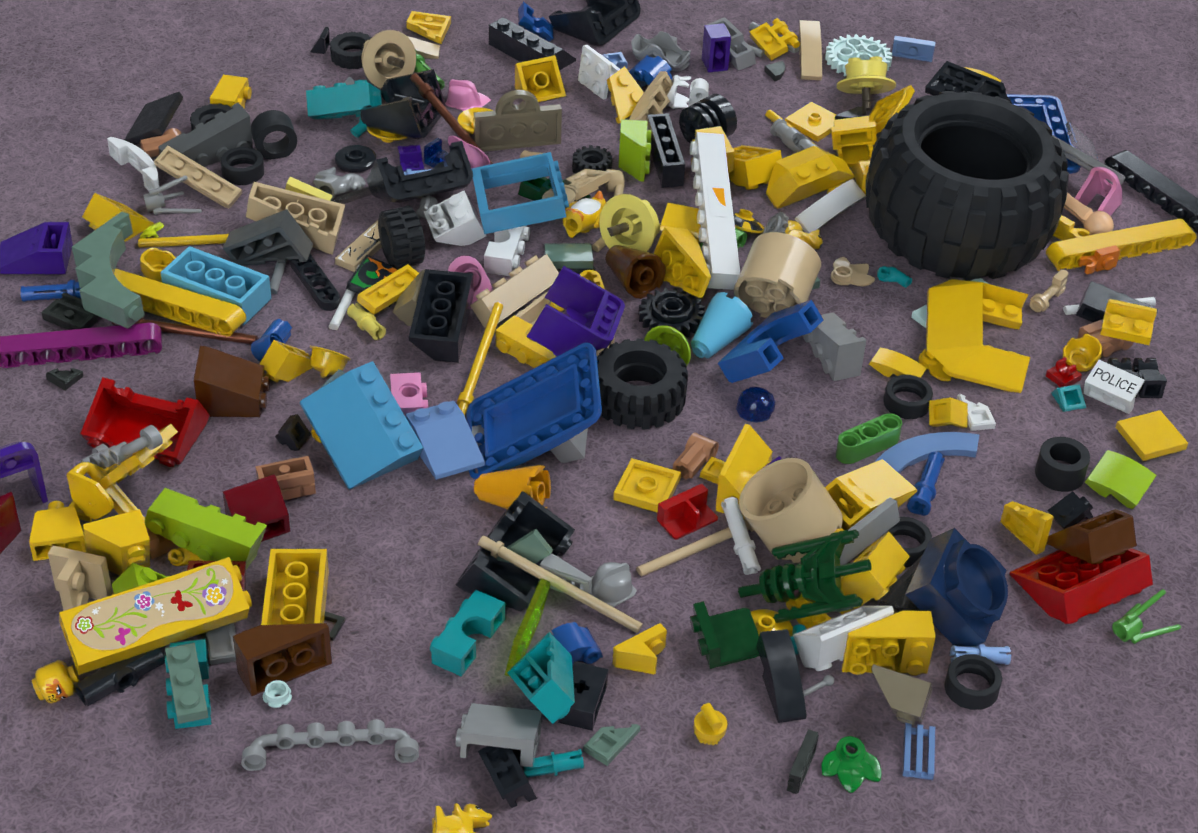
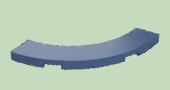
M938 432L916 436L894 445L878 457L876 461L883 459L900 474L907 466H912L926 460L928 455L935 451L940 452L943 456L976 457L979 434Z

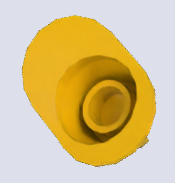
M310 345L312 349L311 367L319 371L322 378L327 377V375H340L347 362L350 361V358L343 354Z

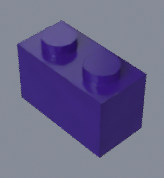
M724 23L704 25L702 61L708 73L728 70L731 35Z

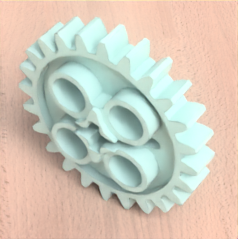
M855 34L854 37L847 35L846 38L839 36V40L833 39V42H829V45L826 47L825 60H827V65H831V69H837L836 73L844 72V76H846L845 65L848 63L849 58L857 57L861 58V60H870V57L879 56L882 57L883 62L887 63L888 71L889 67H891L892 53L890 48H886V44H880L881 40L873 41V37L867 39L865 35L858 37Z

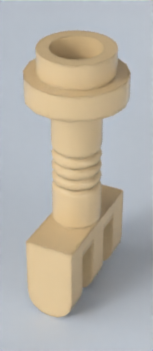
M1060 270L1053 277L1052 285L1044 293H1038L1031 297L1030 307L1032 310L1044 312L1049 307V300L1054 295L1059 297L1065 291L1068 278L1066 270Z

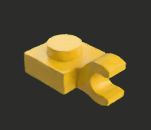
M1061 215L1053 236L1060 240L1089 236L1090 232L1083 228H1074L1075 222Z

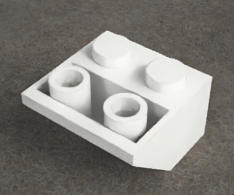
M465 191L455 194L424 211L436 242L465 246L486 237L477 212Z

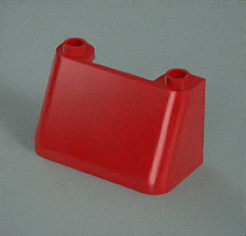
M102 377L80 433L88 441L87 445L95 448L105 444L110 448L122 442L128 444L140 438V431L150 425H153L160 431L169 424H172L178 431L170 438L173 443L153 457L168 467H174L175 464L180 465L206 427L210 417L199 400L186 397L185 402L179 399L177 403L134 393L129 387H125V389L116 388L115 380Z

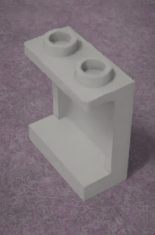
M471 703L468 714H463L461 728H458L456 734V747H460V758H467L471 744L521 750L520 766L532 767L541 736L542 712Z

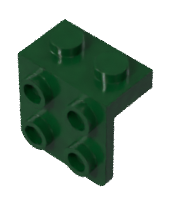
M704 601L693 604L694 615L690 616L693 633H698L699 651L701 656H706L710 669L760 657L756 647L759 634L748 608H740L709 616Z

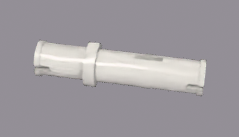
M735 497L727 498L724 502H721V506L735 543L733 548L735 554L739 555L745 575L758 573L761 567L754 551L756 546L754 541L750 539L739 508L738 499Z

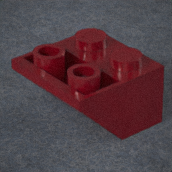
M275 474L223 491L226 515L233 517L235 514L246 517L245 522L256 525L257 522L267 525L262 541L290 532L289 513Z

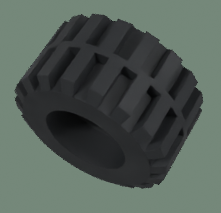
M408 205L381 211L378 219V231L387 262L396 268H402L407 264L411 266L423 263L425 258V239L420 220L413 208Z

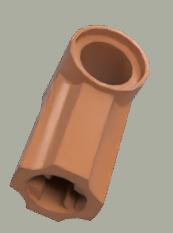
M171 128L161 136L140 140V147L150 157L159 156L158 146L182 133L179 129Z
M694 432L689 437L685 450L673 463V470L681 472V477L686 480L688 478L692 479L705 462L707 463L711 457L716 456L719 443Z

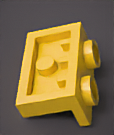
M1109 299L1100 335L1149 345L1157 309Z

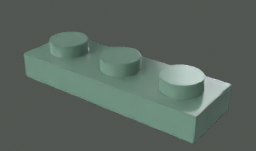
M195 643L165 648L178 724L209 718Z

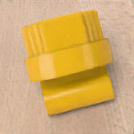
M711 703L704 704L701 707V711L694 718L693 729L699 742L715 745L726 734L727 719L721 712L714 710Z

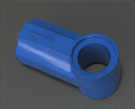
M274 320L261 338L252 342L251 351L258 361L261 362L273 340L286 343L291 336L292 329L288 321Z

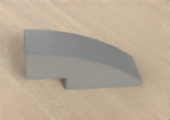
M724 17L707 24L724 23L731 35L729 61L737 70H742L756 64L754 50L744 41L743 34L729 20Z

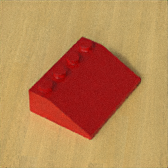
M1132 548L1126 550L1124 554L1108 557L1099 564H1089L1087 561L1058 550L1010 571V576L1050 617L1060 620L1065 624L1076 623L1080 618L1088 614L1097 613L1101 608L1119 603L1121 599L1132 594L1141 593L1143 589L1153 585L1149 554Z

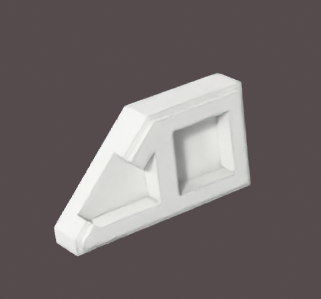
M962 394L957 395V400L968 403V426L970 431L995 429L996 422L988 406L979 402L977 404L970 402Z

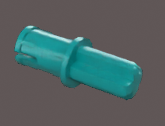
M581 749L554 754L553 751L550 752L551 755L535 758L532 767L523 766L524 774L527 778L554 773V776H558V772L584 769V761Z

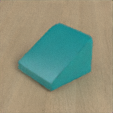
M1080 384L1056 388L1051 392L1063 412L1087 408Z

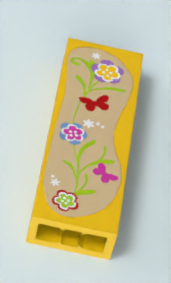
M230 557L59 612V623L78 675L248 618L249 607H252V601L248 591L242 590L240 585L242 576L238 566H233Z

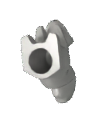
M335 167L318 172L315 175L316 179L313 181L317 189L333 195L331 201L340 195L348 193L350 190H361L366 185L364 178L355 173L345 174L342 177L335 175Z

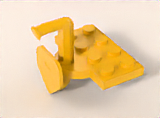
M169 424L159 431L163 440L160 446L153 450L145 447L133 453L126 460L118 464L115 463L105 469L90 462L77 464L67 473L72 500L86 516L93 520L101 518L113 509L118 514L137 510V507L116 482L119 483L128 475L131 476L137 470L144 468L155 459L153 456L158 452L161 453L173 443L170 438L178 431L172 424Z

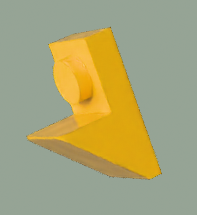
M659 623L614 646L612 664L615 668L656 674V655L660 654L666 646L667 630Z

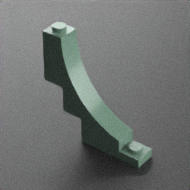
M122 211L73 245L72 251L84 310L128 329L145 314L141 296L123 286L114 275L117 262L126 250L124 240L133 234L129 214Z

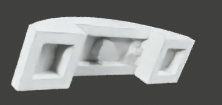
M114 137L107 138L109 153L112 158L120 165L129 162L143 175L144 187L147 190L160 187L156 165L146 152L125 140Z
M851 179L816 201L800 213L795 220L801 224L806 233H810L820 229L831 219L863 200L866 195L856 182Z

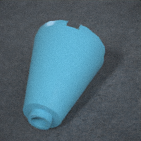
M720 292L711 299L691 341L692 351L697 357L710 358L751 328L753 322L750 319L753 315L747 305L739 298L734 296L731 299L726 297L728 293Z

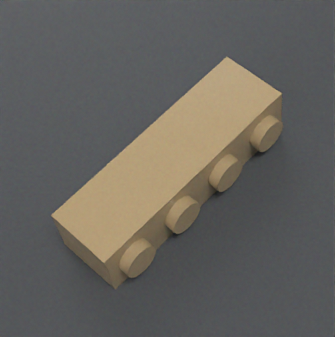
M547 254L539 259L537 255L524 262L525 268L522 269L519 266L509 272V279L506 280L503 277L493 283V290L489 291L487 288L476 295L477 301L470 306L484 328H486L494 303L499 302L503 304L499 323L552 286L559 272Z

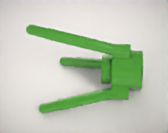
M1162 589L1144 604L1137 603L1122 618L1112 624V629L1123 642L1131 640L1136 644L1142 639L1179 630L1181 626L1177 624L1140 633L1143 623L1138 616L1165 595L1166 591Z

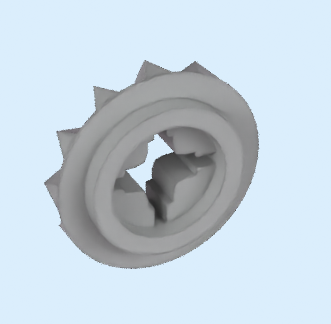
M783 212L772 216L767 222L763 234L769 232L785 233L789 217Z

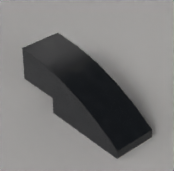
M788 629L760 632L756 647L764 668L762 678L777 722L806 719L807 714L802 682Z

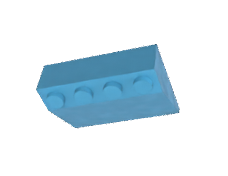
M373 361L348 371L300 401L302 409L349 490L418 460L423 450L422 444Z

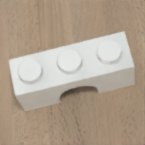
M522 226L494 232V242L489 241L484 254L485 273L509 276V272L519 267L520 255H523L525 251V241L529 240L530 227Z

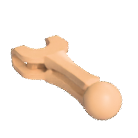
M1067 192L1064 209L1082 222L1084 229L1090 232L1089 235L1113 231V219L1108 213L1104 211L1093 212L1091 208L1083 205Z

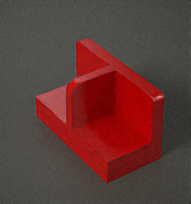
M699 484L658 503L657 521L675 540L716 522L718 516L707 506L708 489L703 484Z

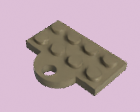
M526 90L510 91L499 99L495 111L474 112V141L483 152L561 144V105L539 106L537 98L531 92ZM523 99L522 103L518 105L513 104L514 100Z

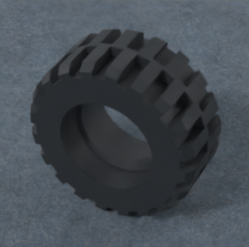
M637 338L636 341L626 339L619 344L615 342L609 346V349L605 348L599 353L597 365L602 417L607 421L612 419L613 424L617 426L627 425V429L642 427V430L650 429L652 425L656 428L664 425V421L669 423L675 419V415L678 416L682 412L686 402L688 370L684 360L675 350L671 351L669 346L665 344L660 345L654 340L649 342ZM645 381L652 385L636 386L626 382Z

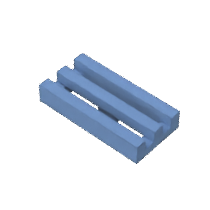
M906 723L904 728L903 776L933 780L935 727L929 726V730L923 729V725H917V728H912V724ZM911 734L916 735L915 771L910 770ZM923 736H928L927 772H922Z

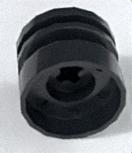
M712 94L683 109L679 116V125L687 142L691 143L695 139V130L721 126L726 137L732 135L737 128V117L732 105L725 97L720 94Z

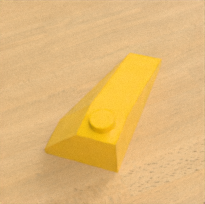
M664 227L653 253L661 258V261L665 264L666 274L664 281L669 282L672 286L680 287L683 291L698 298H703L711 275L699 242L688 229Z

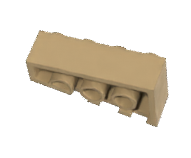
M258 182L253 183L248 199L247 218L258 221L287 209L313 243L312 247L333 255L342 224L345 204Z

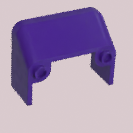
M563 266L545 298L564 308V314L546 304L527 337L551 350L556 356L583 343L592 344L596 351L607 348L614 338L625 304L617 296Z
M13 442L1 446L0 479L27 470L42 503L48 502L39 457L34 446L28 442Z

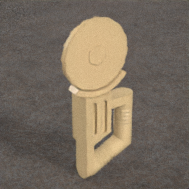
M584 169L564 179L568 203L570 204L574 200L577 201L598 190L600 185L611 180L612 174L607 171ZM550 189L545 192L542 199L554 197L553 190Z

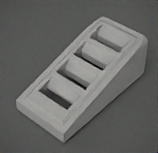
M550 554L540 563V567L592 595V578L561 558ZM540 580V584L542 586L562 592L556 589L555 587L547 584L546 582Z

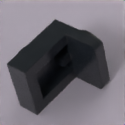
M1073 491L1047 510L1063 529L1076 525L1085 517L1087 519L1094 518L1090 512L1093 509L1090 502L1084 496L1079 498Z

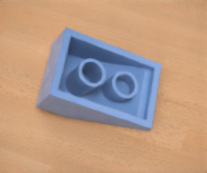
M455 401L442 402L436 406L420 408L405 414L406 419L423 446L420 457L436 480L485 466V461L467 420Z

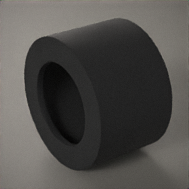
M268 110L259 114L251 124L252 138L257 151L264 158L269 160L284 158L295 150L297 135L291 119L284 112ZM281 131L286 133L285 137L277 142H264L265 137L271 132Z
M1053 437L1047 439L1041 445L1035 467V475L1039 482L1049 489L1060 492L1074 491L1084 483L1090 462V453L1082 443L1072 438ZM1055 460L1065 461L1071 465L1061 464Z

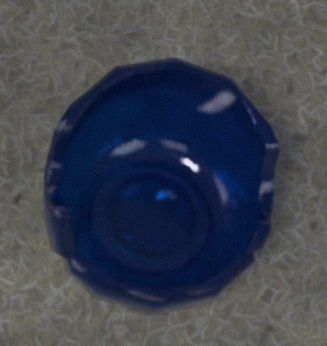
M757 386L746 388L739 395L736 410L739 416L747 421L763 422L770 419L771 414L775 410L776 401L773 394L767 389Z

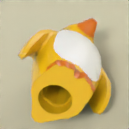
M598 191L591 199L584 198L579 201H573L569 204L568 208H565L567 217L563 218V225L570 238H573L580 232L587 233L593 228L597 229L600 227V214L606 204L602 191Z

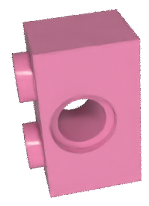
M421 372L390 374L391 393L404 415L420 408H428V400H423V398H427L426 383H421Z

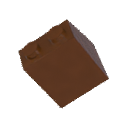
M200 346L193 381L196 400H199L210 417H261V410L267 407V394L264 391H269L270 385L269 376H265L264 366L207 346Z

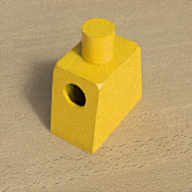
M52 501L48 504L47 510H40L34 514L29 539L33 561L49 559L48 552L52 546L86 553L84 533L75 507H65L61 501Z

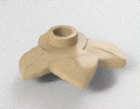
M845 257L838 258L833 263L834 270L831 272V280L838 285L868 286L875 281L874 277L867 275L869 270L868 264H850Z

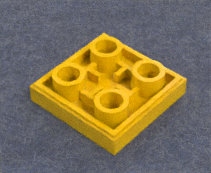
M1161 410L1120 420L1116 423L1115 428L1142 461L1187 449L1188 442Z

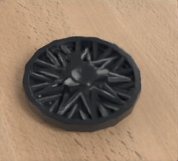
M362 145L346 146L335 154L336 165L348 172L366 171L372 168L376 161V153L371 148Z

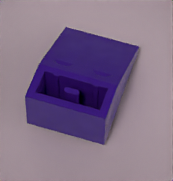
M44 222L1 241L0 274H66L73 246L69 222Z

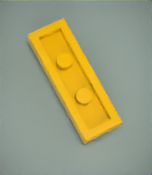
M407 264L359 293L357 302L375 315L396 302L419 273Z

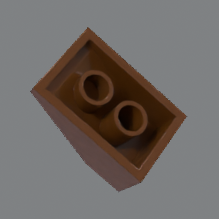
M327 623L259 625L233 636L237 672L251 696L264 692L267 684L272 681L280 680L286 683L332 664L330 633Z

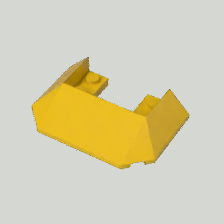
M956 279L930 287L927 291L926 355L932 360L937 359L944 366L942 370L950 377L1009 392L1021 393L1030 357L983 345V321L1011 329H1020L1022 325V307L1028 294L983 282Z

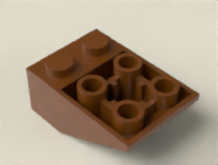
M1114 509L1049 535L1046 544L1055 549L1062 550L1071 556L1087 561L1089 564H1099L1108 557L1124 554L1126 550L1137 546L1133 516Z

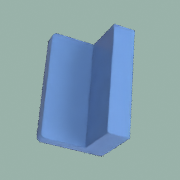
M895 36L892 56L932 62L935 42Z

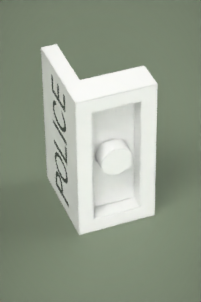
M1098 360L1085 380L1083 394L1130 414L1134 408L1135 397L1145 380Z

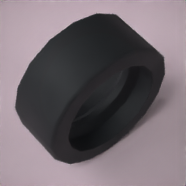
M237 147L228 150L221 157L222 177L235 185H248L257 182L264 175L262 154L256 149L249 147ZM238 164H252V166L246 168L233 167Z
M899 375L893 377L887 382L885 388L884 406L891 414H895L900 418L917 419L923 417L929 412V401L933 398L932 387L927 381L917 376ZM895 393H915L922 400L916 402L904 401L896 397Z
M903 516L888 531L892 536H910L921 544L916 548L902 547L910 556L904 566H918L929 540L932 538V534L923 522Z
M965 654L955 658L949 664L944 687L949 698L960 707L970 710H982L992 706L997 701L1003 678L1000 669L988 658L976 654ZM963 673L977 674L988 681L990 688L972 690L960 684L956 677Z

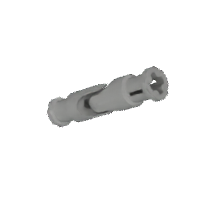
M777 119L770 128V133L773 136H778L782 143L794 153L812 146L818 147L797 129L789 127L784 119Z

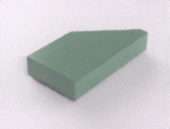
M537 529L506 547L535 564L549 556L553 551ZM499 556L496 558L498 561L508 562Z

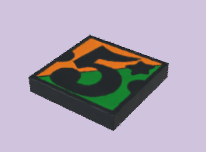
M366 255L347 282L346 289L359 294L399 270V268Z

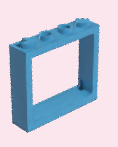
M551 152L472 168L473 182L484 234L567 217L565 208L569 207L567 194L558 161H553ZM549 176L554 197L489 210L485 189Z

